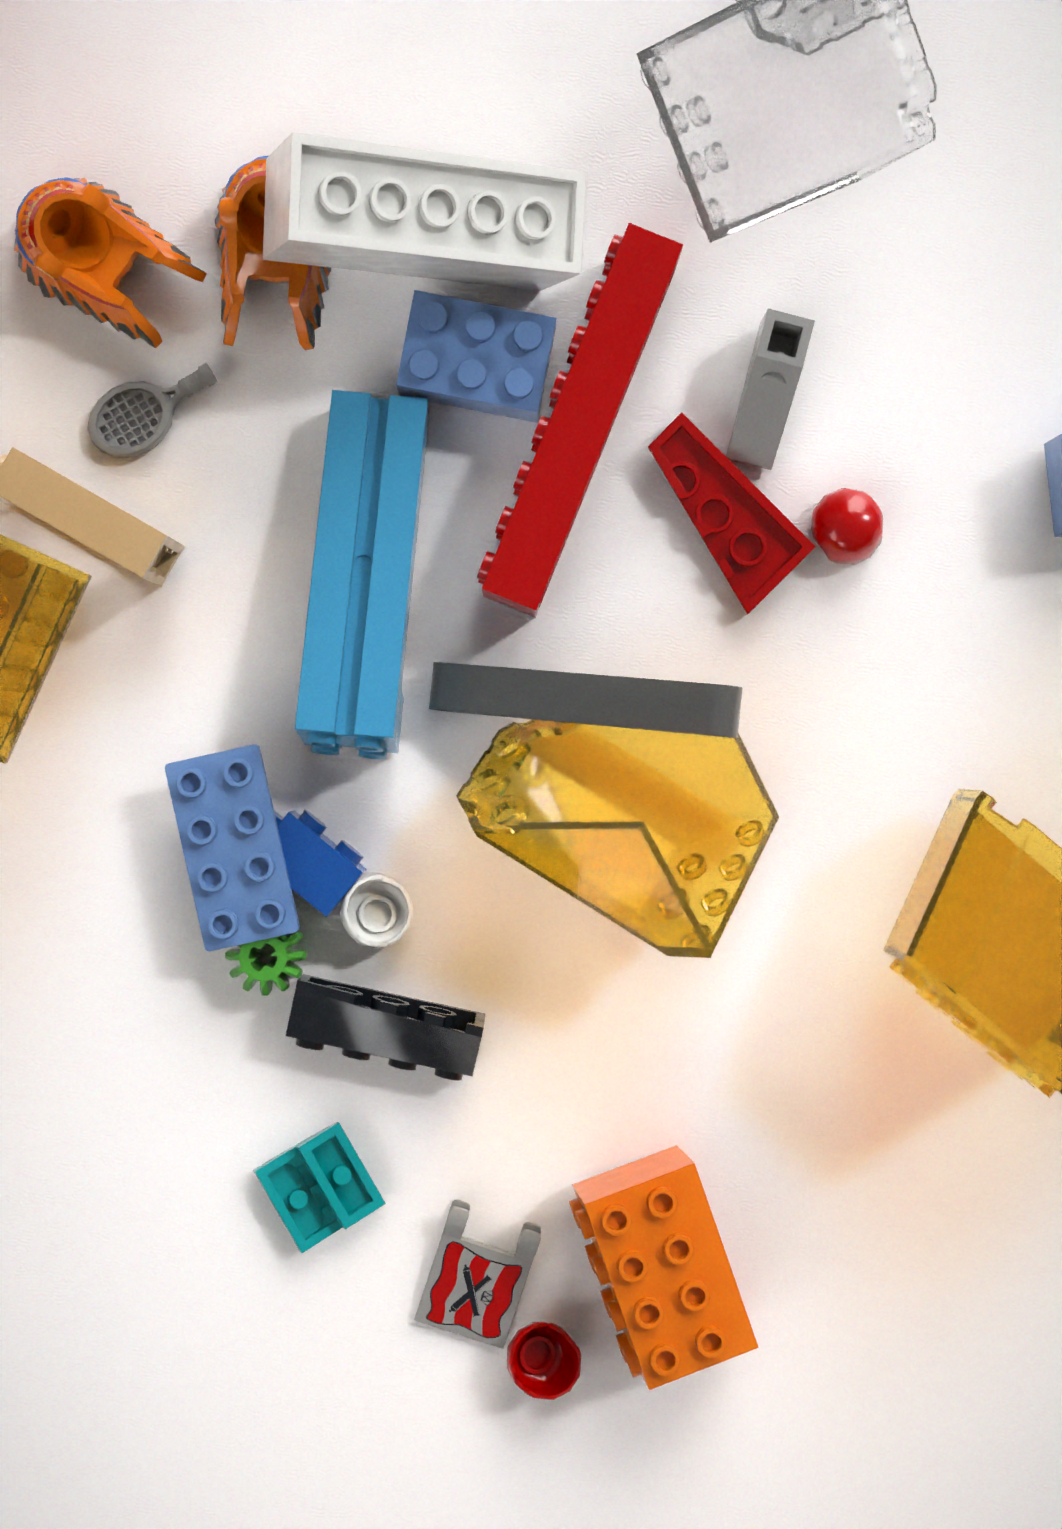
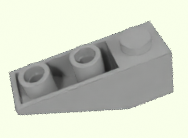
M767 309L759 325L726 454L729 460L767 470L772 469L802 372L815 320Z

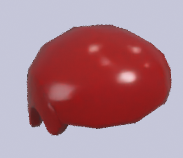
M848 488L838 489L825 495L813 510L811 519L813 539L824 551L828 559L834 563L855 565L870 558L882 542V512L873 498L863 491Z
M532 1322L519 1329L507 1347V1370L514 1383L527 1395L537 1399L555 1400L570 1392L580 1377L581 1352L567 1332L554 1323Z

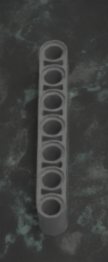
M433 662L429 709L738 738L743 688L710 683Z

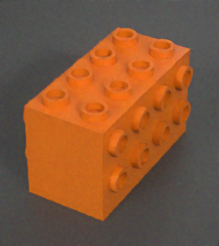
M677 1145L572 1184L576 1199L569 1201V1204L584 1239L591 1238L592 1243L584 1247L594 1274L596 1273L600 1285L607 1284L608 1288L600 1290V1293L616 1331L623 1330V1333L615 1336L623 1359L628 1364L633 1378L641 1375L648 1389L652 1390L759 1348L696 1165Z

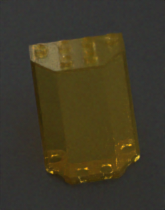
M533 719L526 723H516L514 721L497 731L490 747L483 753L470 773V778L463 784L456 795L478 838L663 954L673 957L711 958L779 819L775 806L739 733L738 738Z

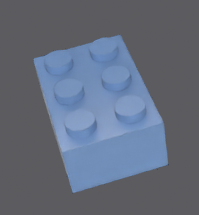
M414 290L396 383L399 395L428 398V402L538 423L557 318Z

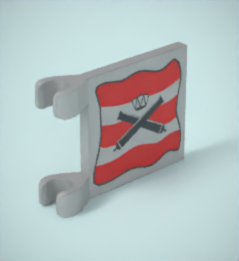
M461 1200L452 1201L414 1320L504 1349L532 1262L541 1241V1227L529 1222L524 1223L514 1254L462 1237L469 1217L470 1204Z

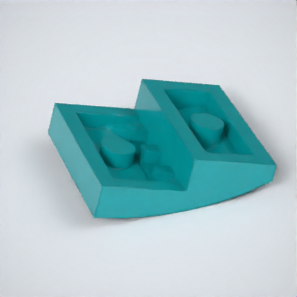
M339 1122L308 1137L253 1170L301 1253H304L341 1228L346 1230L386 1204Z

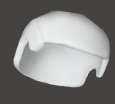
M379 874L369 876L353 884L343 897L340 914L343 927L355 941L372 948H384L400 941L410 928L413 906L403 885Z

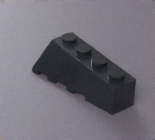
M303 974L297 980L285 1036L297 1038L296 1045L302 1048L323 1050L324 1045L343 1048L342 1055L352 1059L370 1060V1055L389 1058L388 1065L398 1069L416 1070V1066L421 1065L435 1068L434 1074L438 1077L459 1081L462 1080L463 1075L473 1076L486 1014Z

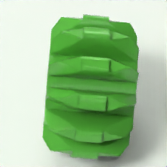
M300 931L295 932L289 938L286 935L237 945L241 949L226 951V959L230 961L239 960L240 965L234 967L229 972L230 976L235 978L245 972L248 976L242 987L245 991H250L256 982L260 981V992L263 996H268L271 993L273 982L281 991L287 990L290 984L286 974L293 978H299L303 973L300 966L292 962L304 960L307 957L306 950L292 948V945L303 938ZM269 944L275 949L271 956H277V961L271 960L268 964L264 965L257 959L262 954L256 953V948L262 949Z

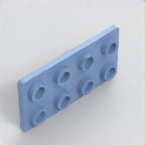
M253 744L166 764L165 773L205 950L209 952L299 931V919L260 746Z

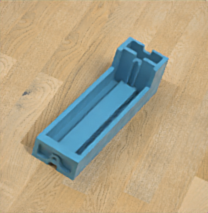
M332 390L295 730L304 745L311 746V752L316 754L339 755L340 748L351 747L359 750V757L383 760L387 759V753L398 754L404 703L402 680L429 425L428 398L389 395V399L372 398L370 393Z

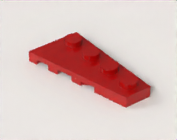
M682 412L648 446L649 451L746 614H749L816 546Z

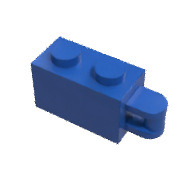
M274 810L291 888L327 917L341 902L353 884L367 870L360 864L364 857L344 840H341L336 845L325 836L323 832L327 828L326 825L307 810H304L301 815L295 810L290 811L284 818Z

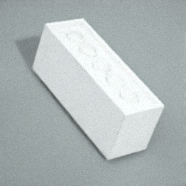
M292 132L266 159L263 260L541 291L582 274L587 172Z

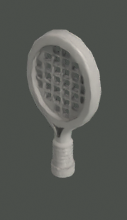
M204 363L198 367V370L178 381V384L172 387H160L145 381L127 382L110 389L98 399L90 412L87 429L91 442L101 452L116 458L136 457L150 451L164 439L171 428L177 403L185 396L190 397L204 387L216 384L218 381L208 364ZM127 393L131 394V396L128 398H125L124 396ZM142 394L144 399L138 402L136 397ZM121 396L123 401L117 403L115 399ZM155 398L157 403L151 406L149 400ZM134 399L136 404L130 407L128 401ZM114 402L115 405L109 408L108 405ZM146 402L149 407L143 410L141 405ZM126 404L128 409L122 412L120 406ZM159 406L162 411L156 414L154 408ZM138 407L141 412L135 415L133 409ZM117 408L120 413L114 416L112 411ZM151 410L153 416L147 418L145 413ZM130 412L133 417L127 420L125 414ZM109 413L112 418L106 421L104 415ZM143 415L145 421L139 423L137 418ZM122 416L124 422L118 424L116 419ZM153 419H156L158 422L155 426H152L150 423ZM135 420L137 425L132 428L129 423ZM114 421L116 427L111 429L108 424ZM148 424L150 429L144 431L142 426ZM127 425L129 430L123 432L121 427ZM106 426L108 431L103 434L100 429ZM140 428L142 433L136 436L134 431ZM119 430L121 435L115 437L113 432ZM153 432V435L148 438L146 434ZM132 433L134 438L128 441L126 435ZM111 434L113 439L107 442L105 437ZM144 436L146 441L140 443L138 439ZM124 438L126 443L120 445L117 440ZM136 441L138 445L132 447L131 443Z

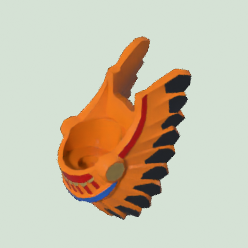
M268 156L257 157L251 162L243 164L230 176L228 183L222 188L223 195L217 205L219 212L214 220L215 226L219 229L217 243L221 249L220 268L222 273L220 287L223 288L221 322L225 325L223 344L234 345L241 307L245 297V285L248 278L255 281L262 279L268 282H289L288 301L292 307L299 344L304 350L314 349V330L321 327V310L325 309L322 293L329 290L328 276L331 272V267L263 260L266 159Z
M64 177L48 180L44 184L31 189L17 209L14 251L18 252V266L22 272L27 274L28 282L39 286L44 297L51 298L56 296L63 306L74 305L85 315H92L100 323L108 321L118 332L123 331L134 340L142 338L155 349L163 342L160 334L133 306L132 300L116 289L119 286L120 280L133 267L139 253L156 264H163L194 280L203 282L207 273L191 264V257L179 250L177 246L164 240L161 233L151 229L148 223L135 215L131 205L120 201V196L116 191L104 189L103 184L88 182L85 178L72 179Z

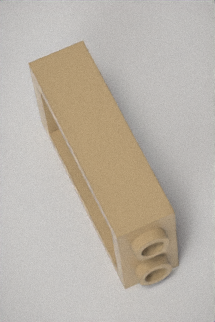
M14 447L11 448L8 455L3 454L0 457V497L141 578L162 587L184 549V545Z

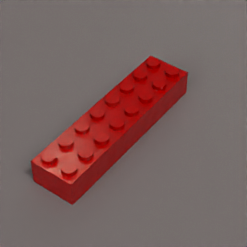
M628 223L623 237L616 234L613 236L604 260L605 266L602 275L607 277L604 283L596 280L586 304L587 311L584 319L589 321L587 328L578 325L568 349L569 356L566 362L571 364L568 373L559 371L550 393L549 407L554 409L550 418L541 416L531 441L533 443L531 451L536 453L532 464L523 461L513 485L515 489L513 495L518 496L514 509L508 506L504 507L495 530L497 534L496 539L500 540L496 554L489 551L486 552L477 574L478 583L483 584L481 588L483 597L536 618L675 273L683 244L632 223Z

